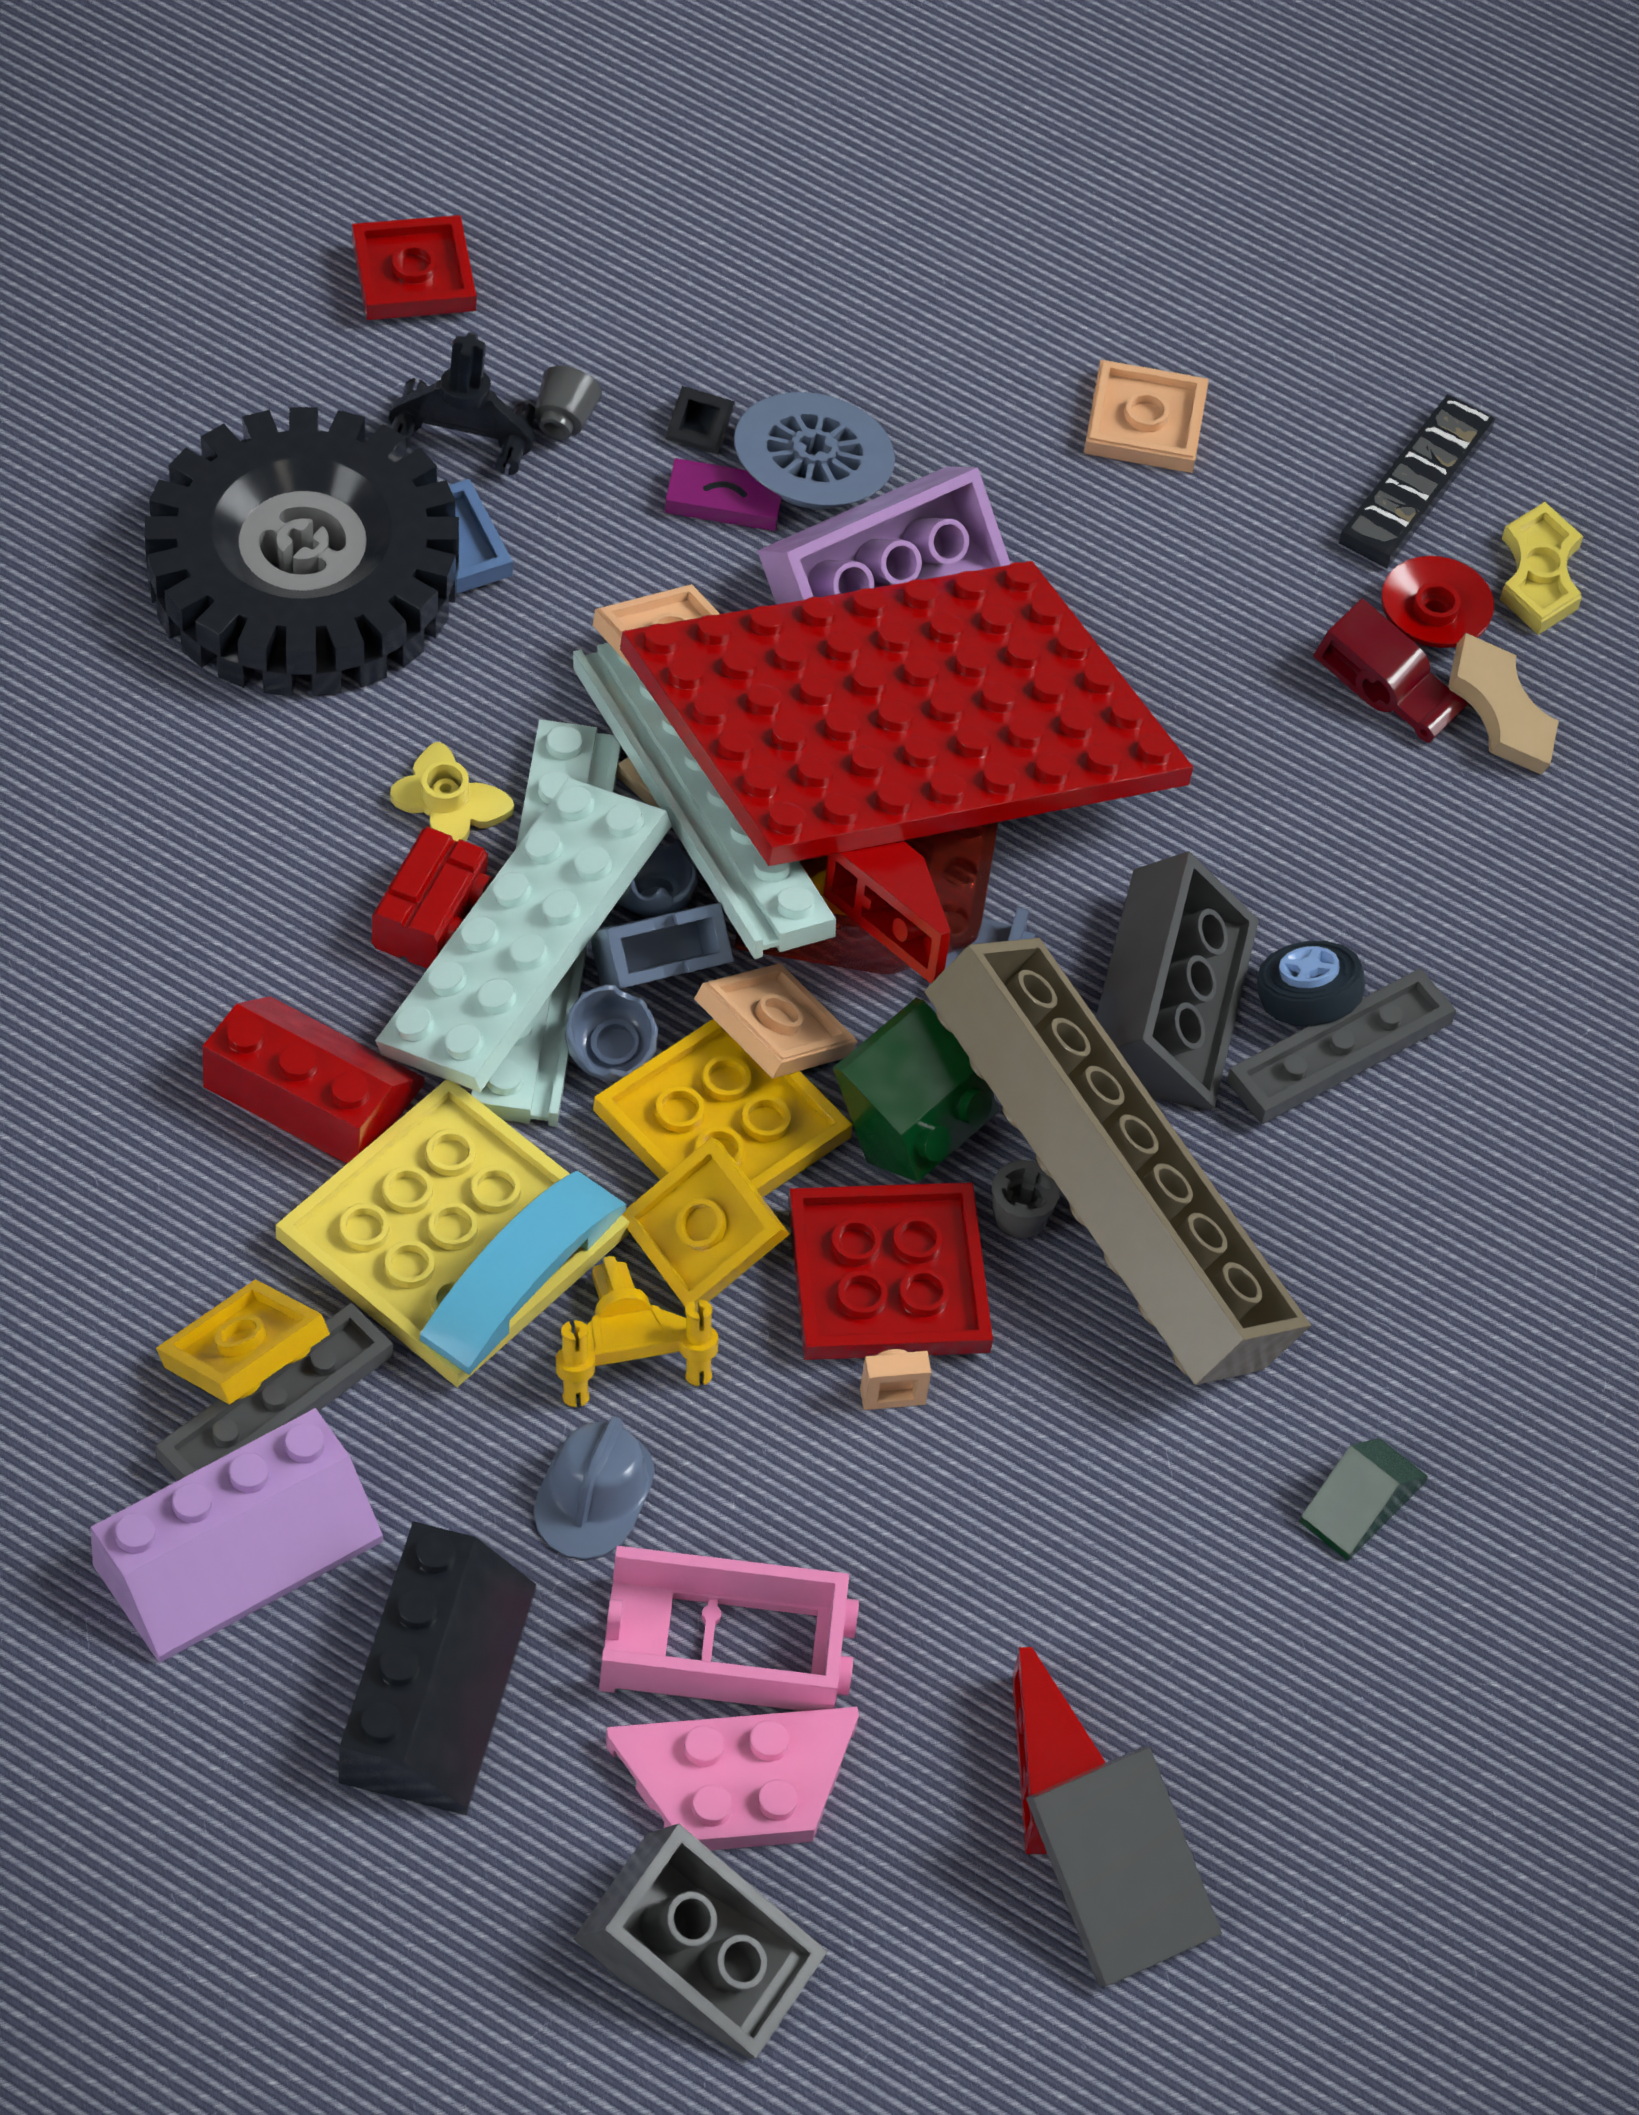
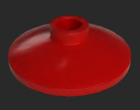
M1420 556L1400 563L1388 574L1381 593V604L1386 618L1412 641L1430 647H1456L1465 633L1479 638L1488 628L1494 612V599L1491 589L1481 575L1462 562L1442 556Z

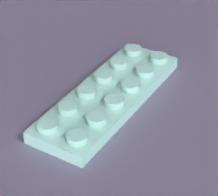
M568 777L375 1041L381 1055L481 1092L672 825L667 811Z

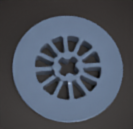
M792 392L765 398L745 411L735 429L734 445L736 453L745 469L758 482L780 495L782 500L793 505L812 509H829L863 500L879 491L887 483L894 469L895 454L893 445L881 425L855 405L828 395Z

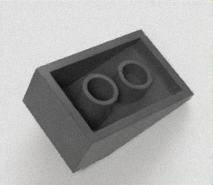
M679 1823L645 1835L573 1938L623 1982L750 2060L757 2058L828 1952Z

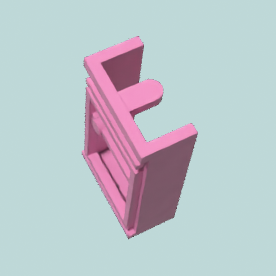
M617 1546L599 1691L615 1693V1689H625L799 1711L834 1709L836 1695L849 1696L853 1657L841 1656L843 1637L855 1638L859 1600L847 1598L849 1574ZM673 1599L708 1603L703 1608L701 1616L705 1624L701 1660L666 1656ZM722 1604L817 1616L811 1674L711 1662L715 1625L721 1620V1610L717 1605Z

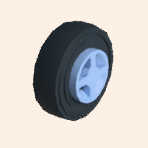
M1329 941L1295 943L1271 953L1260 965L1257 977L1258 995L1265 1012L1278 1021L1292 1025L1316 1026L1325 1024L1352 1013L1362 1002L1365 989L1364 969L1357 954L1344 945Z

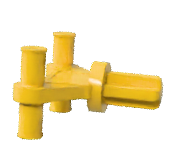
M607 1256L603 1258L602 1264L593 1267L591 1275L599 1297V1302L596 1304L594 1312L595 1315L587 1325L581 1321L574 1320V1333H572L570 1321L563 1324L561 1328L562 1349L556 1355V1374L563 1380L562 1399L566 1405L577 1407L576 1394L579 1395L581 1406L588 1403V1380L594 1375L595 1366L680 1352L686 1359L685 1379L689 1384L700 1386V1373L702 1374L704 1385L711 1381V1359L718 1352V1333L711 1327V1314L713 1310L709 1302L698 1299V1312H696L694 1300L690 1301L685 1307V1318L662 1310L656 1305H650L647 1295L642 1290L634 1287L625 1262H617L614 1256Z

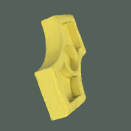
M1543 502L1505 526L1502 540L1514 555L1517 572L1503 587L1500 600L1537 635L1577 611L1582 599L1580 591L1571 581L1568 574L1567 561L1580 549L1583 536L1546 502Z

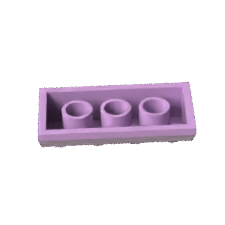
M944 467L757 550L776 605L806 600L810 597H823L853 592L863 588H876L905 583L915 579L923 580L958 574L963 571H975L1010 564L978 467Z
M316 1408L90 1527L93 1567L159 1663L383 1542L382 1532L352 1460Z

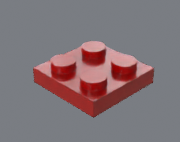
M461 215L352 224V244L366 320L476 311L477 295Z

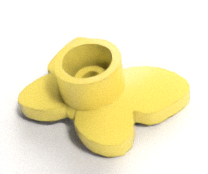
M434 742L428 746L414 763L413 775L406 776L395 782L391 786L390 791L391 802L396 808L413 814L425 813L430 816V828L451 835L455 841L459 839L467 841L471 825L480 829L490 828L509 819L514 813L513 799L506 792L488 784L469 783L466 769L455 761L450 749L441 742Z

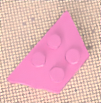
M858 1707L607 1727L606 1747L613 1757L618 1755L636 1780L635 1789L650 1809L661 1815L664 1821V1828L679 1823L709 1850L813 1842L829 1794L832 1793L839 1775L841 1763L851 1737L853 1738L857 1728L859 1713Z

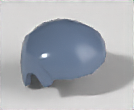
M675 841L669 846L658 844L617 902L630 912L642 916L654 917L680 911L689 904L697 893V867L693 860L683 852L680 842Z
M605 984L583 992L570 1008L565 1031L569 1055L577 1066L588 1075L604 1081L617 1082L654 1057L658 1027L650 1009H647V1004L642 998L623 992L616 985Z

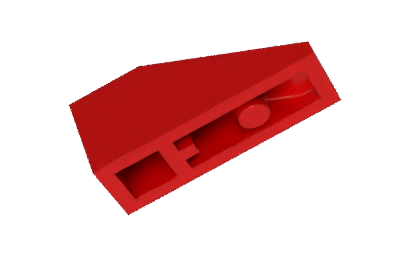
M904 841L835 853L828 856L823 896L929 983H932L945 970L951 930L924 857Z
M1019 1647L1012 1684L1025 1854H1047L1026 1797L1106 1762L1033 1647Z

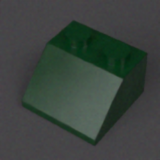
M919 998L912 1000L833 1067L867 1163L915 1182H919L999 1112L992 1089L985 1080L981 1079L974 1072L969 1062V1056L954 1034L940 1023L935 1011L924 1000Z

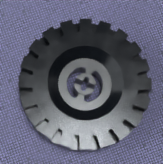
M289 407V431L278 432L270 410L242 416L243 440L240 441L225 424H222L200 436L202 456L185 448L168 465L169 482L158 480L149 500L150 516H145V551L151 602L156 603L157 618L169 638L181 635V649L186 656L201 668L217 657L218 678L244 688L256 669L262 671L263 693L292 697L297 674H309L312 696L314 697L342 693L341 671L349 669L362 688L387 678V655L403 668L424 652V634L436 639L449 619V603H455L459 571V517H456L455 499L447 480L437 482V465L427 454L419 448L406 455V437L388 426L382 424L368 440H365L364 416L338 410L329 431L326 432L319 431L318 407ZM269 562L277 564L278 568L274 567Z

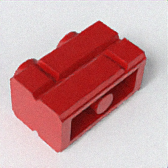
M428 826L425 829L423 828L372 914L371 944L374 945L375 949L398 958L404 956L408 962L428 969L468 915L471 908L474 907L493 881V877L487 875L488 853H486L485 849L461 839L455 841L451 835Z

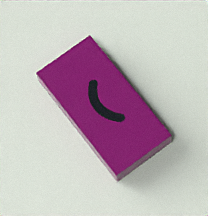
M675 458L664 513L776 531L782 499L780 495L758 482L747 470Z

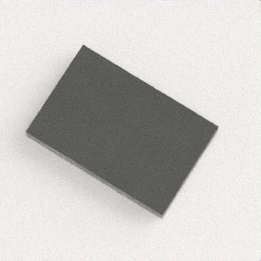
M1150 1747L1135 1749L1026 1797L1098 1986H1109L1222 1934Z

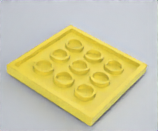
M445 1080L276 1224V1239L455 1387H459L620 1243L629 1233L627 1227L630 1221L621 1215L588 1251L580 1246L510 1319L509 1334L470 1375L421 1342L420 1333L430 1317L484 1248L529 1203L553 1184L570 1174L459 1084Z

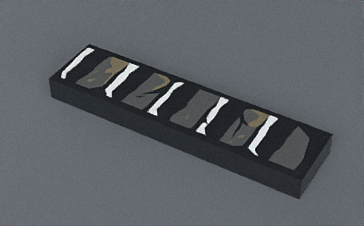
M1447 394L1344 527L1339 544L1388 569L1491 433L1495 418Z

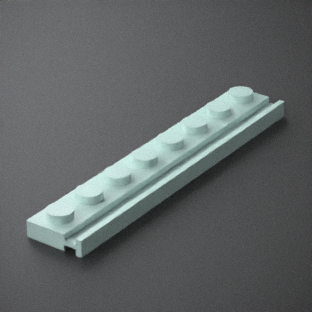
M609 643L597 645V652L584 655L582 650L573 651V670L660 809L667 811L671 827L716 899L721 903V907L753 958L763 957V950L777 947L779 952L835 937L836 918L800 862L794 861L773 866L767 865L638 675Z
M539 719L516 848L568 777L614 793L617 765L619 764L622 747L615 735L597 733V727ZM588 943L482 1091L478 1092L472 1089L471 1095L502 1120L530 1124L531 1119L548 1121V1126L557 1127L569 1060V1051L565 1040L568 1012L580 995Z

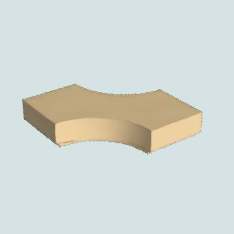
M1465 633L1456 646L1448 685L1449 690L1465 699L1481 717L1487 729L1490 753L1542 775L1551 765L1559 721L1538 708L1524 691L1517 675L1515 654Z

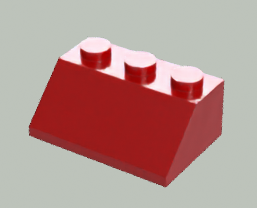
M271 996L236 1003L202 1046L204 1088L346 1164L398 1120L425 1082V1077Z

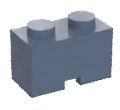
M721 903L701 905L599 929L590 939L600 985L612 984L616 985L618 989L734 962Z

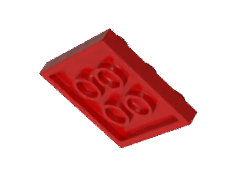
M973 1182L789 1189L788 1209L804 1360L865 1358V1356L878 1355L883 1351L891 1349H901L907 1352L928 1351V1355L991 1353L993 1336Z

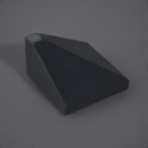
M682 386L665 439L719 456L735 407V401Z

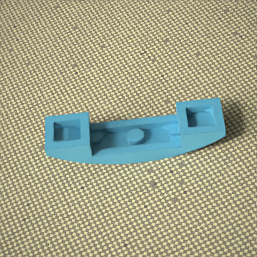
M575 1171L553 1184L517 1214L471 1263L430 1317L420 1333V1341L470 1375L509 1334L510 1319L580 1246L588 1251L626 1211V1203L579 1171Z

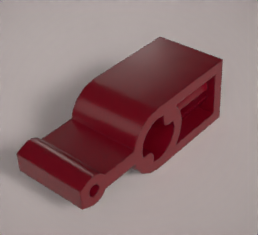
M1363 598L1327 631L1313 655L1316 660L1368 705L1381 712L1394 711L1414 728L1415 733L1421 740L1429 744L1468 704L1465 699L1450 691L1446 685L1430 672L1429 660L1420 647Z

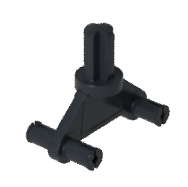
M468 332L466 336H457L452 342L450 369L443 373L441 380L427 386L423 380L419 379L416 390H414L416 378L409 379L406 382L402 397L397 398L393 402L388 415L389 421L392 424L391 429L406 437V449L409 447L412 433L418 431L422 423L498 439L501 451L495 463L496 468L499 472L505 474L509 463L508 475H514L519 470L522 456L531 451L535 439V434L532 430L534 420L536 419L535 406L528 403L526 412L523 414L525 402H519L512 411L497 397L494 391L490 390L491 380L484 372L486 344L478 340V335L472 332Z

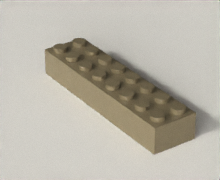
M1040 938L968 945L924 992L936 1008V1014L940 1023L954 1034L969 1056V1062L974 1072L987 1082L1003 1105V1113L1007 1120L1020 1130L1036 1153V1160L1040 1168L1054 1179L1069 1201L1073 1216L1080 1224L1087 1227L1104 1252V1259L1108 1267L1122 1278L1138 1301V1308L1142 1316L1158 1330L1173 1352V1359L1177 1367L1190 1377L1195 1385L1264 1370L1311 1327L1307 1318Z

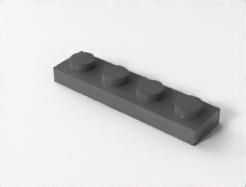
M1419 968L1364 997L1352 1013L1333 1022L1309 1026L1232 1066L1229 1069L1226 1082L1258 1121L1264 1124L1449 1026L1453 1022L1456 1009L1423 970Z
M350 1303L325 1321L330 1335L311 1347L310 1352L304 1358L295 1363L285 1365L261 1382L260 1387L253 1394L245 1398L238 1399L230 1405L218 1399L155 1445L156 1459L178 1481L314 1408L320 1411L393 1357V1343L359 1309Z

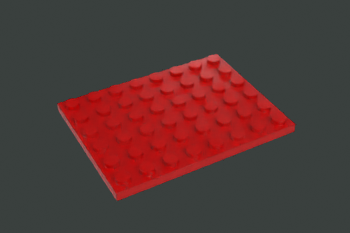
M1033 561L1015 562L1005 566L963 571L958 574L923 580L915 579L905 583L876 588H863L853 592L823 597H810L806 600L771 606H758L753 609L718 615H706L701 618L666 624H653L648 627L622 631L620 651L768 866L1187 786L1190 783L1193 765Z

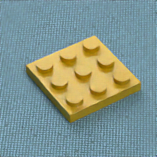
M714 1019L596 1095L593 1104V1111L660 1180L709 1138L713 1137L721 1142L762 1198L850 1139L853 1126L800 1071L772 1078Z

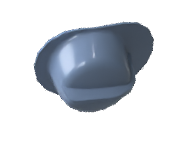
M612 1416L608 1423H588L574 1430L556 1451L538 1491L534 1508L537 1532L549 1548L565 1557L588 1560L606 1556L615 1550L617 1546H621L633 1530L652 1486L655 1468L651 1454L638 1439L634 1438L628 1430L623 1428L620 1418Z

